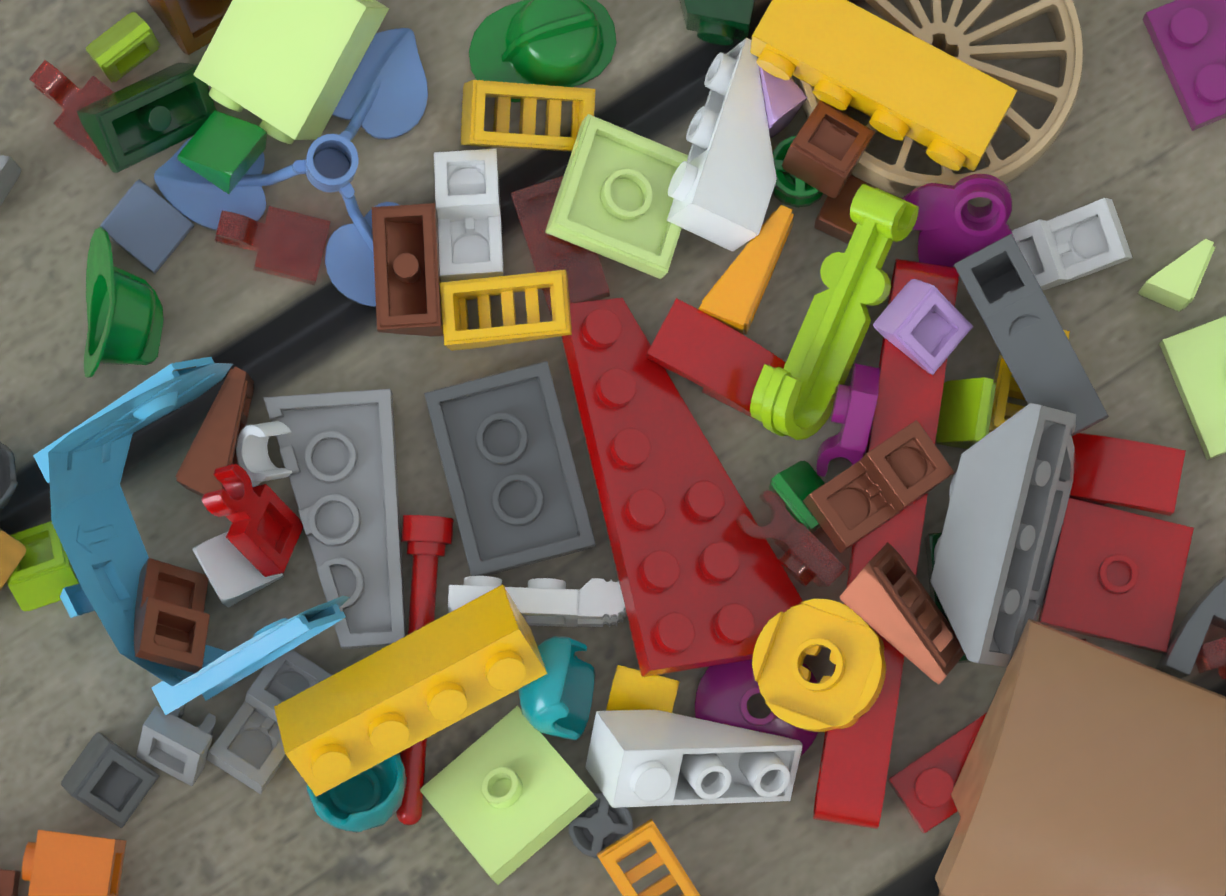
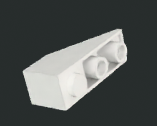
M748 38L740 42L727 54L720 52L711 63L704 82L705 87L710 89L705 107H701L696 112L686 135V140L692 143L688 159L679 165L668 188V196L674 198L667 221L732 252L759 235L777 180L759 65L756 63L757 56L750 53L752 40Z
M656 709L596 711L585 768L612 808L790 801L803 745L796 739Z

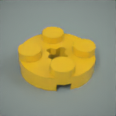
M811 599L801 602L803 604L791 607L784 613L781 611L764 626L756 641L753 652V673L755 681L758 682L760 693L766 700L765 703L777 717L804 730L825 732L837 728L851 727L858 722L862 715L870 710L882 690L886 674L882 639L852 609L837 601ZM822 647L829 648L831 650L829 660L836 665L833 675L823 676L818 684L809 682L811 671L802 666L806 655L817 656Z

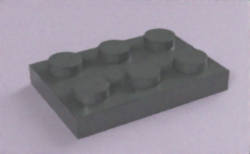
M548 361L424 393L471 576H489L596 547Z

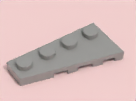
M391 389L263 397L270 420L272 422H282L291 430V433L276 435L284 466L292 471L289 479L297 501L305 534L308 537L316 562V569L326 601L328 602L341 596L350 597L339 608L346 617L334 624L341 648L353 649L388 646L407 636L393 393Z

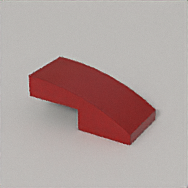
M678 298L675 299L647 352V359L703 387L702 393L751 417L750 404L752 395L764 364L784 369L786 363L753 340Z
M1078 433L1072 436L1075 447L1074 475L1069 498L1102 506L1109 503L1167 516L1174 514L1186 450L1085 433Z

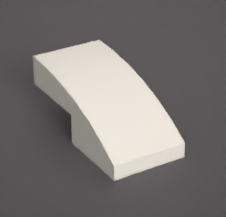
M497 149L434 152L435 200L438 218L441 282L504 276Z
M1109 198L1100 199L1048 221L1039 219L1012 230L1015 241L1042 291L1133 258L1114 203Z

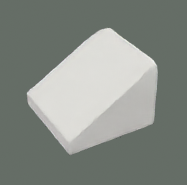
M227 531L197 545L192 550L220 601L229 608L279 580L284 575L281 573L264 577L226 538Z

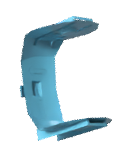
M212 357L171 363L33 455L46 482L50 483L52 524L80 583L63 588L60 595L70 618L95 611L119 653L163 680L153 686L152 690L165 715L200 694L207 701L344 619L346 616L339 608L350 598L348 596H341L308 609L290 619L283 618L257 631L252 639L229 652L206 645L202 669L195 674L135 657L134 619L140 571L149 557L120 486L132 434L193 401L220 382L233 364L214 363ZM194 366H196L195 368H189V369H184V370L173 371V370H176V369H182V368H188V367H194Z

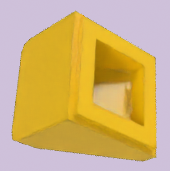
M617 665L606 711L656 709L672 713L680 681L659 675L642 677L640 670Z

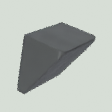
M98 732L92 737L64 776L61 785L72 797L120 828H123L160 775Z

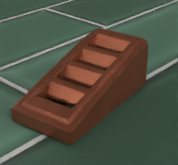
M237 367L230 369L175 476L177 478L176 481L184 488L202 497L205 493L221 489L225 490L223 484L213 475L216 468L231 464L238 465L236 455L237 439L239 433L247 424L254 381L247 372Z
M888 542L839 596L842 602L935 683L940 684L965 654L950 623L901 555Z

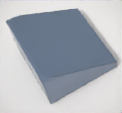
M139 179L110 212L100 227H104L108 232L109 239L156 274L191 231L194 224Z

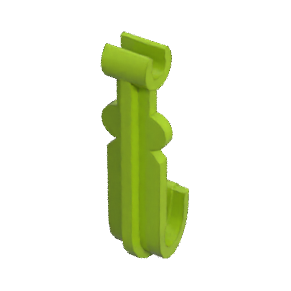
M862 184L857 190L850 207L851 220L857 225L845 253H831L821 265V279L829 289L814 295L784 369L764 364L751 399L750 413L751 417L763 423L764 428L780 437L789 436L795 440H804L816 434L827 422L833 410L838 384H845L871 323L866 305H879L886 300L890 293V279L887 273L882 270V266L893 241H902L912 231L918 217L919 206L866 184Z

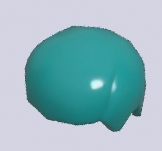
M553 636L545 639L538 646L547 674L518 689L521 710L528 722L538 731L556 737L576 740L583 736L589 720L593 700L595 670L591 664L582 661L575 655L577 651H587L586 644L569 637Z
M398 753L317 797L308 785L306 788L317 815L323 821L335 828L357 833L384 825L401 806L407 781L404 765Z

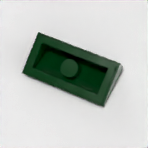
M176 63L77 110L81 124L112 172L118 173L194 136L213 111L216 110L213 99L208 94V85L193 75L199 64Z

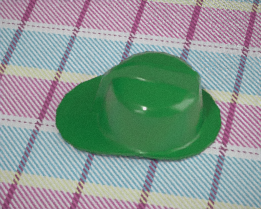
M523 0L505 6L487 16L476 29L469 48L471 71L477 80L563 87L579 86L598 77L611 62L617 43L615 25L606 8L597 0ZM511 99L513 103L521 101V99Z
M99 227L95 229L91 238L86 269L88 322L84 354V374L86 378L93 377L99 364H152L158 357L164 322L163 306L156 291L146 280L113 266L112 247L108 232L104 227Z

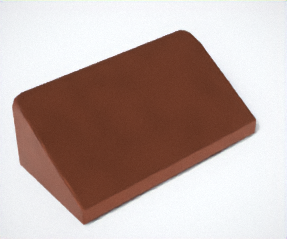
M435 203L372 207L377 331L381 333L431 337L444 336L440 294L438 218Z

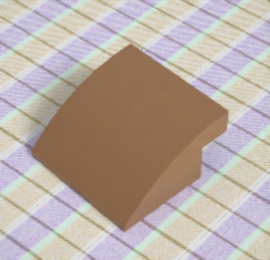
M1028 619L951 793L961 819L935 875L941 895L1225 896L1226 697Z

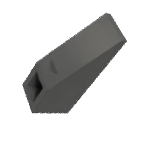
M1012 234L954 264L968 294L1027 403L1043 405L1076 414V428L1072 436L1107 419L1109 416Z

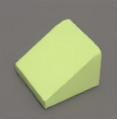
M1204 239L1148 279L1140 288L1138 294L1179 312L1185 309L1196 295L1215 250L1214 242Z

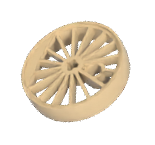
M864 0L896 27L1015 90L1052 102L1053 109L1044 125L1040 129H1035L1010 107L1003 121L1026 140L1027 143L1004 160L997 157L990 143L982 157L987 167L981 170L956 175L951 169L940 165L941 175H926L906 171L904 167L914 140L905 135L894 165H889L864 151L851 173L853 176L900 198H903L912 190L928 183L955 185L962 178L972 174H989L1007 184L1031 168L1052 146L1073 109L1082 76V33L1072 0H1039L967 35L966 33L997 0H981L957 27H955V23L963 0H953L945 23L942 22L941 0H930L931 23L919 0H904L915 24L887 0ZM1045 13L1048 15L1057 42L976 46ZM1059 57V85L1057 88L981 61ZM795 77L796 84L807 97L802 107L808 119L820 99L813 94L814 86ZM870 123L867 124L866 127L875 131V133L877 132V130L870 125ZM916 141L922 149L927 151L928 147Z

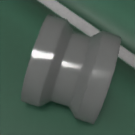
M594 793L597 800L569 824V835L573 844L583 854L599 859L597 853L633 831V819L628 807L612 808L603 793Z

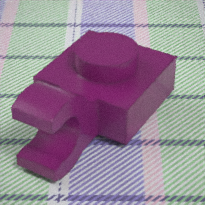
M855 363L850 386L838 384L831 422L840 423L842 427L837 435L827 438L819 447L816 464L818 476H826L829 462L836 457L847 458L852 465L864 457L878 399L880 368Z

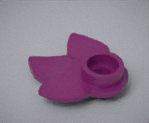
M972 174L962 178L955 185L928 183L915 188L902 198L919 206L918 217L912 229L919 230V262L953 267L955 263L1010 234L1014 238L1007 223L1012 212V196L1006 184L995 176ZM984 197L990 199L991 202L986 206L976 207L970 204L969 200Z

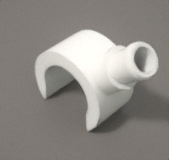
M273 421L248 425L239 433L236 447L238 464L249 475L253 487L258 486L263 481L286 478L292 473L291 470L286 468H277L271 462L267 450L269 436L291 433V430L282 422Z

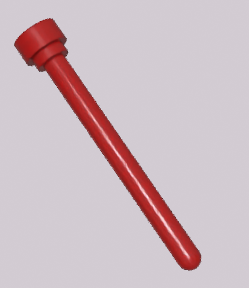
M403 515L401 542L407 543V555L413 556L408 635L435 620L438 558L445 557L446 545H452L453 518ZM427 738L400 752L407 784L401 806L396 811L398 820L404 825H414L422 817L423 794L420 789L424 786Z

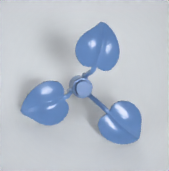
M398 28L375 34L332 114L340 119L350 120L348 126L340 135L326 134L317 138L309 147L306 160H296L292 165L270 174H262L265 162L264 153L262 152L231 193L227 194L177 160L178 154L191 140L190 138L166 163L155 171L154 180L166 200L186 218L203 227L225 232L247 228L261 219L266 209V198L262 186L274 185L299 174H306L310 183L317 189L324 192L339 191L353 224L339 227L329 238L325 253L327 274L332 284L344 296L359 304L376 307L372 209L363 217L354 195V188L350 184L354 179L359 162L358 152L351 141L360 127L370 136L377 139L397 138L411 131L422 118L427 105L428 88L414 32L409 28ZM383 202L374 207L397 206L398 204L394 202Z

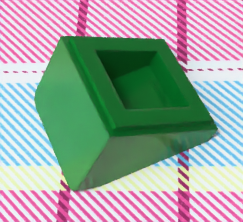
M214 110L178 154L177 160L227 194H230L266 149L267 131L256 124Z
M799 461L771 479L769 492L803 535L807 534L809 537L821 527L803 500L825 483L808 462Z

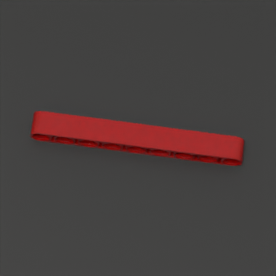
M903 259L895 260L888 305L911 279H917L934 285L955 307L959 274L955 267ZM883 337L878 367L880 368L879 393L866 453L916 420L935 444L947 359L931 375ZM928 493L852 546L846 588L887 542L896 549L916 576ZM874 630L880 636L884 645L886 661L884 684L874 705L859 718L858 722L848 728L825 731L813 819L878 829L885 795L904 655Z

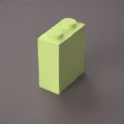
M232 0L193 75L212 87L208 94L216 102L237 112H242L245 108L261 118L262 121L259 127L267 131V134L287 144H293L294 140H316L323 133L389 8L376 0Z

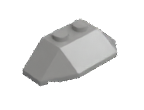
M1030 403L961 454L958 470L950 484V502L942 535L939 537L934 550L935 564L931 576V584L969 661L1007 667L1028 619L1036 621L1043 606L1073 484L1075 447L1072 435L1076 428V414Z

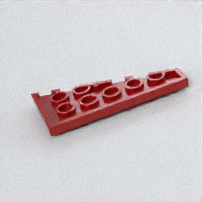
M613 298L570 303L572 335L562 336V341L641 676L647 677L752 660L756 641L768 621L781 611L784 613L793 606L803 604L801 603L803 602L802 598L665 368L647 359V352L651 345L624 299Z

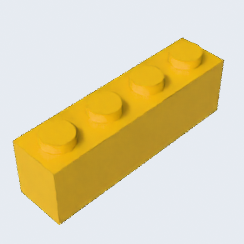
M772 0L752 35L750 53L758 57L756 63L763 70L783 80H790L792 75L814 86L813 94L826 104L839 110H846L848 106L859 110L871 117L870 125L880 133L900 141L906 135L928 147L926 154L932 160L955 171H959L964 166L975 172L1017 93V90L847 0Z
M502 584L274 706L285 754L317 797L546 675L547 671L530 626Z

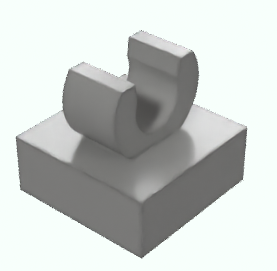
M186 703L165 715L162 708L155 706L143 724L136 757L193 786L205 768L216 716L208 713L203 723L195 727L181 719Z

